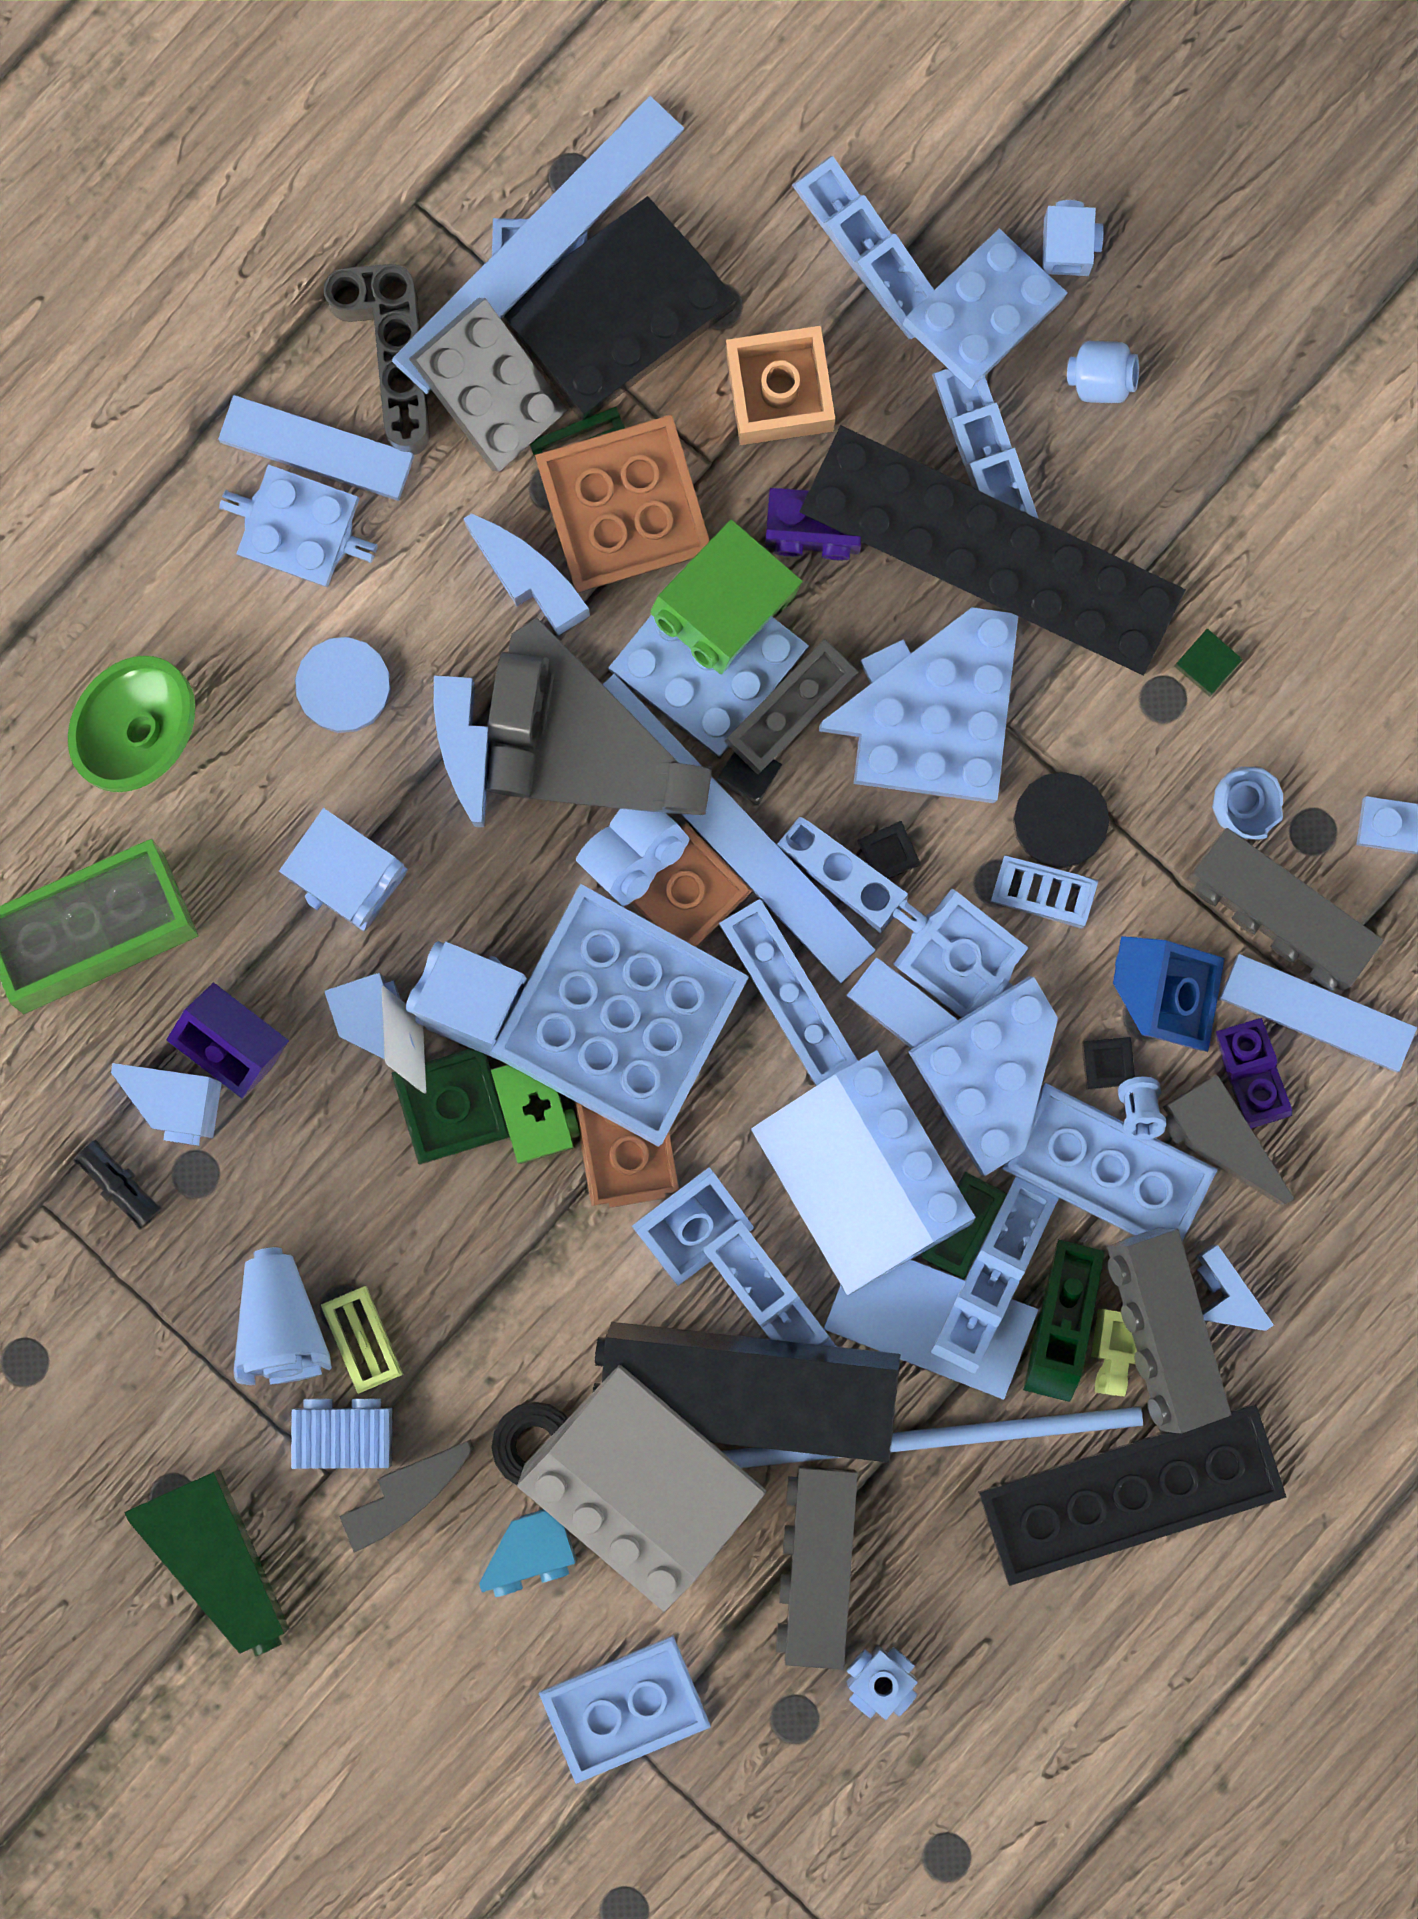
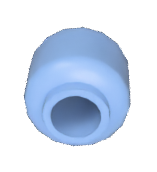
M1086 341L1080 347L1077 357L1069 358L1067 367L1068 385L1076 386L1078 396L1084 402L1122 403L1126 400L1129 392L1137 390L1139 379L1138 355L1131 354L1128 345L1123 342Z

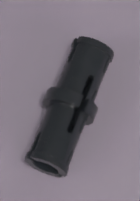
M97 1140L88 1144L73 1160L103 1190L100 1195L106 1201L112 1200L134 1222L139 1230L147 1226L161 1212L162 1208L160 1205H157L133 1180L135 1174L129 1168L124 1170L102 1148Z

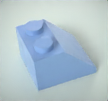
M112 1063L111 1074L150 1127L165 1131L163 1140L199 1146L200 1137L213 1138L222 1084L220 1081L205 1076Z

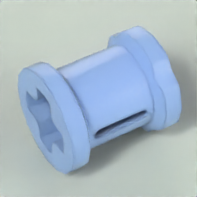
M1144 1076L1133 1077L1124 1081L1118 1087L1119 1100L1125 1104L1127 1118L1125 1119L1123 1129L1124 1134L1128 1138L1149 1140L1165 1132L1166 1118L1160 1113L1158 1105L1161 1087L1160 1083L1154 1078Z

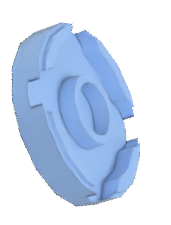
M350 637L329 638L312 647L301 660L295 677L296 697L304 713L320 727L336 733L357 732L373 724L384 710L391 693L390 673L380 654L366 642Z

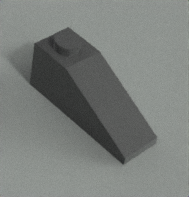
M1218 1075L1208 1078L1163 1106L1164 1111L1168 1115L1165 1117V1128L1177 1144L1184 1141L1189 1149L1278 1204H1287L1295 1199Z

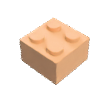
M821 326L726 340V357L740 445L834 431L835 414Z

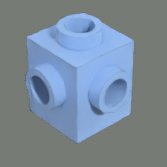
M879 1645L871 1653L864 1649L847 1669L851 1677L846 1682L848 1688L854 1692L849 1700L870 1719L876 1712L885 1720L893 1712L897 1716H901L918 1695L912 1690L918 1682L915 1676L910 1673L915 1665L894 1647L888 1653ZM880 1677H888L892 1681V1689L886 1694H879L874 1690V1683Z

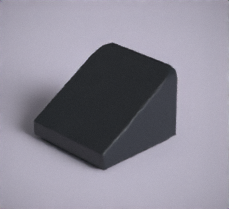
M734 752L718 776L717 782L759 806L782 764L773 759L757 774Z

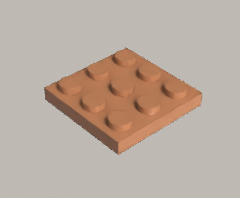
M672 415L535 455L573 586L577 593L692 560L709 543L707 530Z

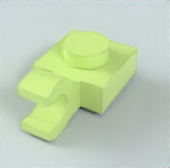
M1098 1309L1091 1357L1104 1359L1103 1365L1096 1376L1095 1393L1125 1397L1128 1386L1129 1364L1135 1365L1134 1356L1137 1349L1132 1333L1123 1322L1121 1312Z

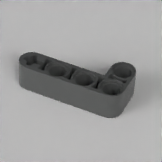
M397 264L336 270L328 276L324 283V295L330 311L336 318L346 322L374 320L385 433L392 447L417 455L427 447L430 440L427 394L416 384H414L410 391L405 393H397L391 389L393 379L398 375L404 374L392 362V359L406 344L397 347L386 342L388 334L394 329L405 328L410 331L411 337L409 341L421 329L418 296L412 276L406 268ZM392 282H400L407 287L404 295L396 300H389L382 296L385 286ZM350 286L359 290V296L353 303L346 305L335 301L337 292L344 287ZM400 409H409V416L414 427L409 439H403L400 433L404 427Z

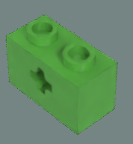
M510 1065L491 1070L518 1164L575 1148L572 1138L580 1136L577 1119L573 1108L564 1110L559 1092ZM537 1094L543 1102L550 1101L551 1108L544 1111L545 1120L539 1122L534 1115L525 1114V1108L532 1105L530 1096Z

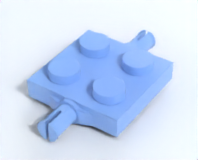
M269 464L260 489L252 499L229 492V490H225L222 495L223 498L238 503L239 506L221 500L219 509L245 517V531L236 553L241 557L327 588L336 565L344 557L345 553L368 561V563H372L375 557L373 554L357 548L361 547L376 553L378 544L352 536V519L360 499L358 496Z
M951 888L937 908L926 916L910 905L907 900L902 901L898 906L912 916L911 919L897 908L893 912L894 918H897L914 931L910 943L893 965L963 1018L1014 986L1009 982L1014 966L1028 950V947Z

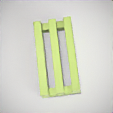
M367 1286L321 1304L358 1394L404 1375ZM360 1299L388 1365L389 1370L382 1373L353 1301ZM342 1306L372 1375V1378L365 1381L335 1309Z

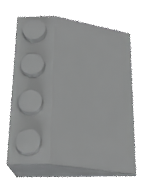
M620 1364L525 1463L517 1484L519 1489L663 1612L700 1576L766 1493V1490Z

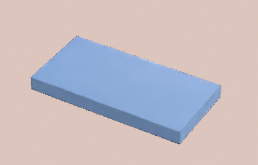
M1044 1083L1039 1094L1026 1151L1005 1163L1002 1170L1134 1236L1156 1228L1178 1229L1183 1241L1218 1169L1157 1138L1149 1140L1128 1138L1124 1134L1123 1129L1125 1122Z
M909 1260L848 1296L840 1284L823 1329L880 1352L901 1354L900 1359L1004 1400L1038 1309L1011 1299L979 1368L973 1374L931 1353L965 1280Z

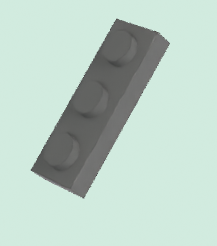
M824 639L724 742L759 774L841 691L858 671Z

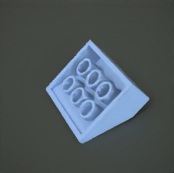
M877 1050L834 1074L751 1128L752 1133L847 1296L972 1225L976 1218Z

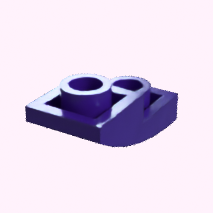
M1262 1018L1216 1031L1217 1042L1235 1101L1250 1128L1291 1117L1293 1110L1277 1069L1278 1060Z

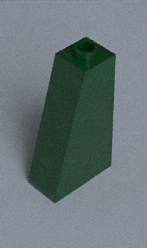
M220 1469L124 1512L132 1527L239 1654L252 1649L256 1657L282 1645L279 1636L285 1634L290 1628Z

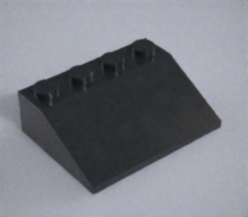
M647 196L550 268L503 318L582 421L596 414L732 312L736 300L707 261Z

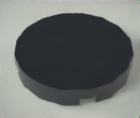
M1066 772L1047 774L1029 784L1018 799L1013 816L1015 836L1025 852L1038 863L1055 868L1077 866L1093 856L1106 839L1110 821L1107 803L1098 788L1082 776Z

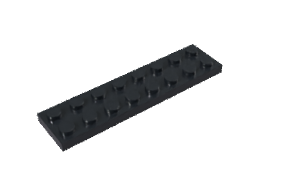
M842 425L839 426L799 511L846 535L860 536L861 542L1143 676L1186 589Z

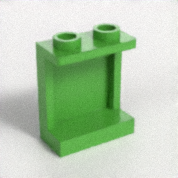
M731 519L657 596L650 613L654 617L657 626L670 637L679 638L691 649V654L698 663L708 669L713 668L719 674H723L734 657L779 610L782 612L794 599L803 581Z

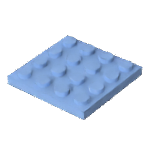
M580 884L500 1031L489 1055L659 1147L666 1138L749 976Z

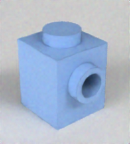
M1062 200L1056 202V206H1048L1044 217L1042 269L1047 274L1089 276L1094 264V252H1101L1103 245V223H1095L1096 208L1084 207L1083 202L1076 200Z

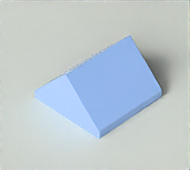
M710 1167L632 1225L633 1229L677 1286L711 1261L702 1249L739 1220L742 1221L749 1232L754 1229V1226Z

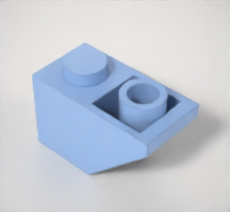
M376 973L325 990L324 992L339 1037L385 1060L382 986L386 987L400 999L394 980L386 983L384 976ZM410 1034V1039H411L412 1045H413V1047L415 1048L414 1043H413V1040H412V1037H411V1034Z

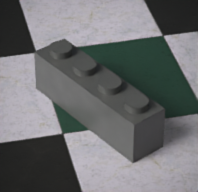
M1225 828L1218 835L1187 878L1196 884L1192 890L1197 896L1212 906H1216L1219 902L1234 912L1231 919L1237 925L1254 935L1258 930L1274 941L1270 947L1276 953L1292 963L1297 958L1313 969L1309 975L1320 985L1331 991L1336 986L1342 991L1350 988L1384 941L1229 828Z
M1156 1228L1107 1245L1110 1256L1108 1260L1109 1274L1113 1282L1119 1287L1123 1301L1121 1308L1122 1319L1126 1328L1132 1333L1137 1349L1134 1356L1135 1365L1141 1377L1146 1381L1150 1395L1148 1410L1152 1420L1158 1425L1159 1430L1182 1434L1231 1416L1179 1230Z
M798 1466L797 1477L788 1476L786 1505L795 1506L794 1526L785 1525L783 1554L792 1555L791 1574H781L779 1603L788 1604L787 1623H778L776 1652L785 1653L784 1661L786 1666L844 1670L858 1476L856 1470Z

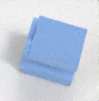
M325 808L321 810L279 870L288 880L307 892L305 898L311 907L318 911L322 904H324L364 932L375 920L386 900L398 887L408 871L404 864Z
M437 941L429 953L419 982L412 989L408 997L406 1011L415 1014V1022L425 1026L427 1030L491 1056L489 1052L496 1043L500 1031L528 980L523 973L502 965L494 956H489V959L446 941L445 943Z

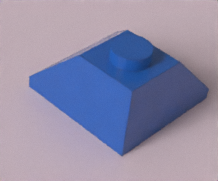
M1121 936L1119 952L1115 962L1113 984L1140 1033L1144 1036L1195 1050L1209 1051L1225 958L1167 940Z

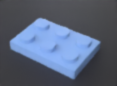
M999 228L910 312L902 325L971 390L1064 300L1067 292Z

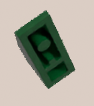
M1058 1239L1031 1347L1024 1391L1071 1402L1082 1377L1105 1251Z

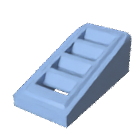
M1004 855L990 902L1082 929L1085 927L1098 880ZM1015 870L1024 872L1017 898L1008 896ZM1033 876L1042 878L1036 902L1027 900ZM1052 881L1061 883L1054 907L1046 905ZM1071 887L1080 889L1073 912L1065 910Z

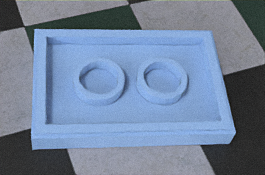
M674 1635L539 1691L540 1698L576 1784L711 1727Z

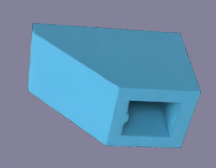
M544 1509L514 1518L479 1582L481 1592L493 1589L495 1597H500L523 1589L521 1580L540 1575L541 1582L544 1583L569 1575L567 1566L575 1564L577 1558L568 1530Z

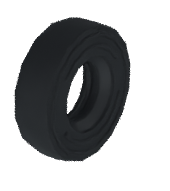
M530 1402L516 1406L501 1418L493 1433L491 1449L495 1465L507 1480L517 1485L526 1463L520 1458L516 1449V1442L520 1433L526 1428L535 1426L545 1429L552 1436L568 1419L566 1414L551 1404Z

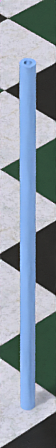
M1141 1407L894 1432L891 1452L1143 1426ZM757 1447L721 1451L740 1468L843 1458Z

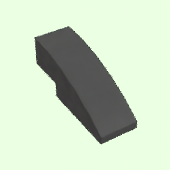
M471 1439L377 1479L384 1497L339 1516L353 1552L355 1553L385 1538L410 1521L434 1500L459 1472L474 1450Z

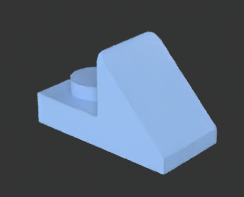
M1211 1245L1196 1256L1202 1264L1197 1269V1272L1212 1293L1220 1290L1223 1294L1221 1298L1202 1310L1204 1321L1264 1331L1274 1326L1218 1245Z

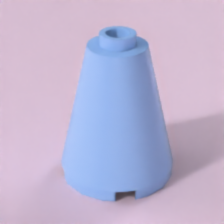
M278 1247L255 1251L253 1253L254 1258L246 1261L244 1267L234 1362L235 1381L245 1385H256L255 1376H264L269 1378L270 1384H281L321 1375V1367L330 1370L332 1368L331 1357L293 1256L283 1254L282 1248Z

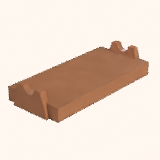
M574 1101L591 1206L609 1203V1208L649 1202L666 1198V1193L679 1190L669 1132L662 1145L658 1147Z

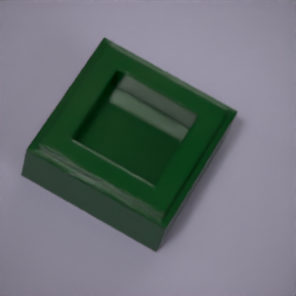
M1206 629L1174 667L1210 697L1243 659L1209 629Z

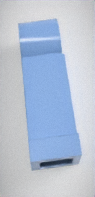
M798 817L776 844L788 857L806 869L810 876L863 917L880 934L893 920L895 909H902L898 905L904 900L908 901V893L802 817Z

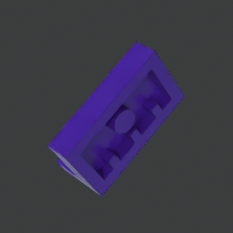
M770 488L765 547L774 548V554L786 557H800L803 555V550L822 552V558L837 561L849 560L850 554H860V536L846 535L799 512L809 491Z

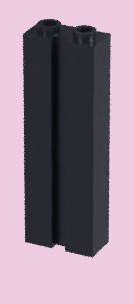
M611 1322L606 1337H598L595 1366L603 1367L602 1382L619 1364L622 1365L710 1442L889 1463L901 1354ZM594 1383L593 1392L601 1383Z

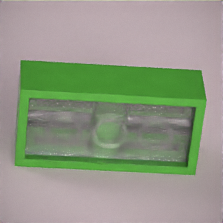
M151 838L0 906V981L9 1003L23 1015L199 937L164 852Z

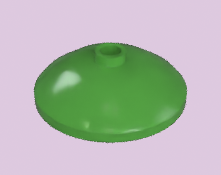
M154 656L127 658L101 672L80 696L69 723L68 750L77 772L89 783L102 790L127 792L152 783L169 770L186 747L195 720L194 694L185 675L168 661Z

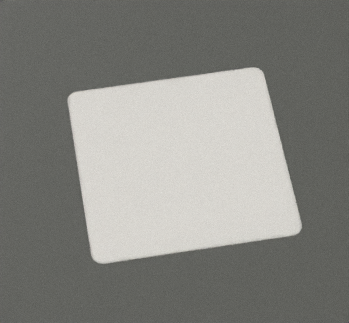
M382 986L385 1063L425 1094L426 1075L423 1026L415 1022V1014L406 1011V1003ZM410 1034H411V1037H412V1040H413V1043H414L415 1048H414L413 1045H412V1042H411V1039H410Z

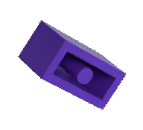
M214 982L183 1011L166 1041L241 1099L268 1074L289 1042L288 1039Z

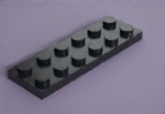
M1250 1404L1230 1411L1231 1416L1182 1434L1163 1432L978 1491L1007 1584L1012 1586L1287 1498L1257 1405Z

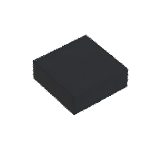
M902 821L857 841L867 864L887 879L921 865Z
M1131 1037L1082 1042L1086 1090L1119 1087L1124 1081L1135 1077Z

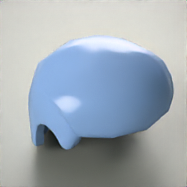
M1241 766L1227 773L1218 783L1215 789L1212 808L1217 822L1224 829L1229 828L1243 839L1261 840L1267 838V833L1283 819V792L1278 779L1264 768Z

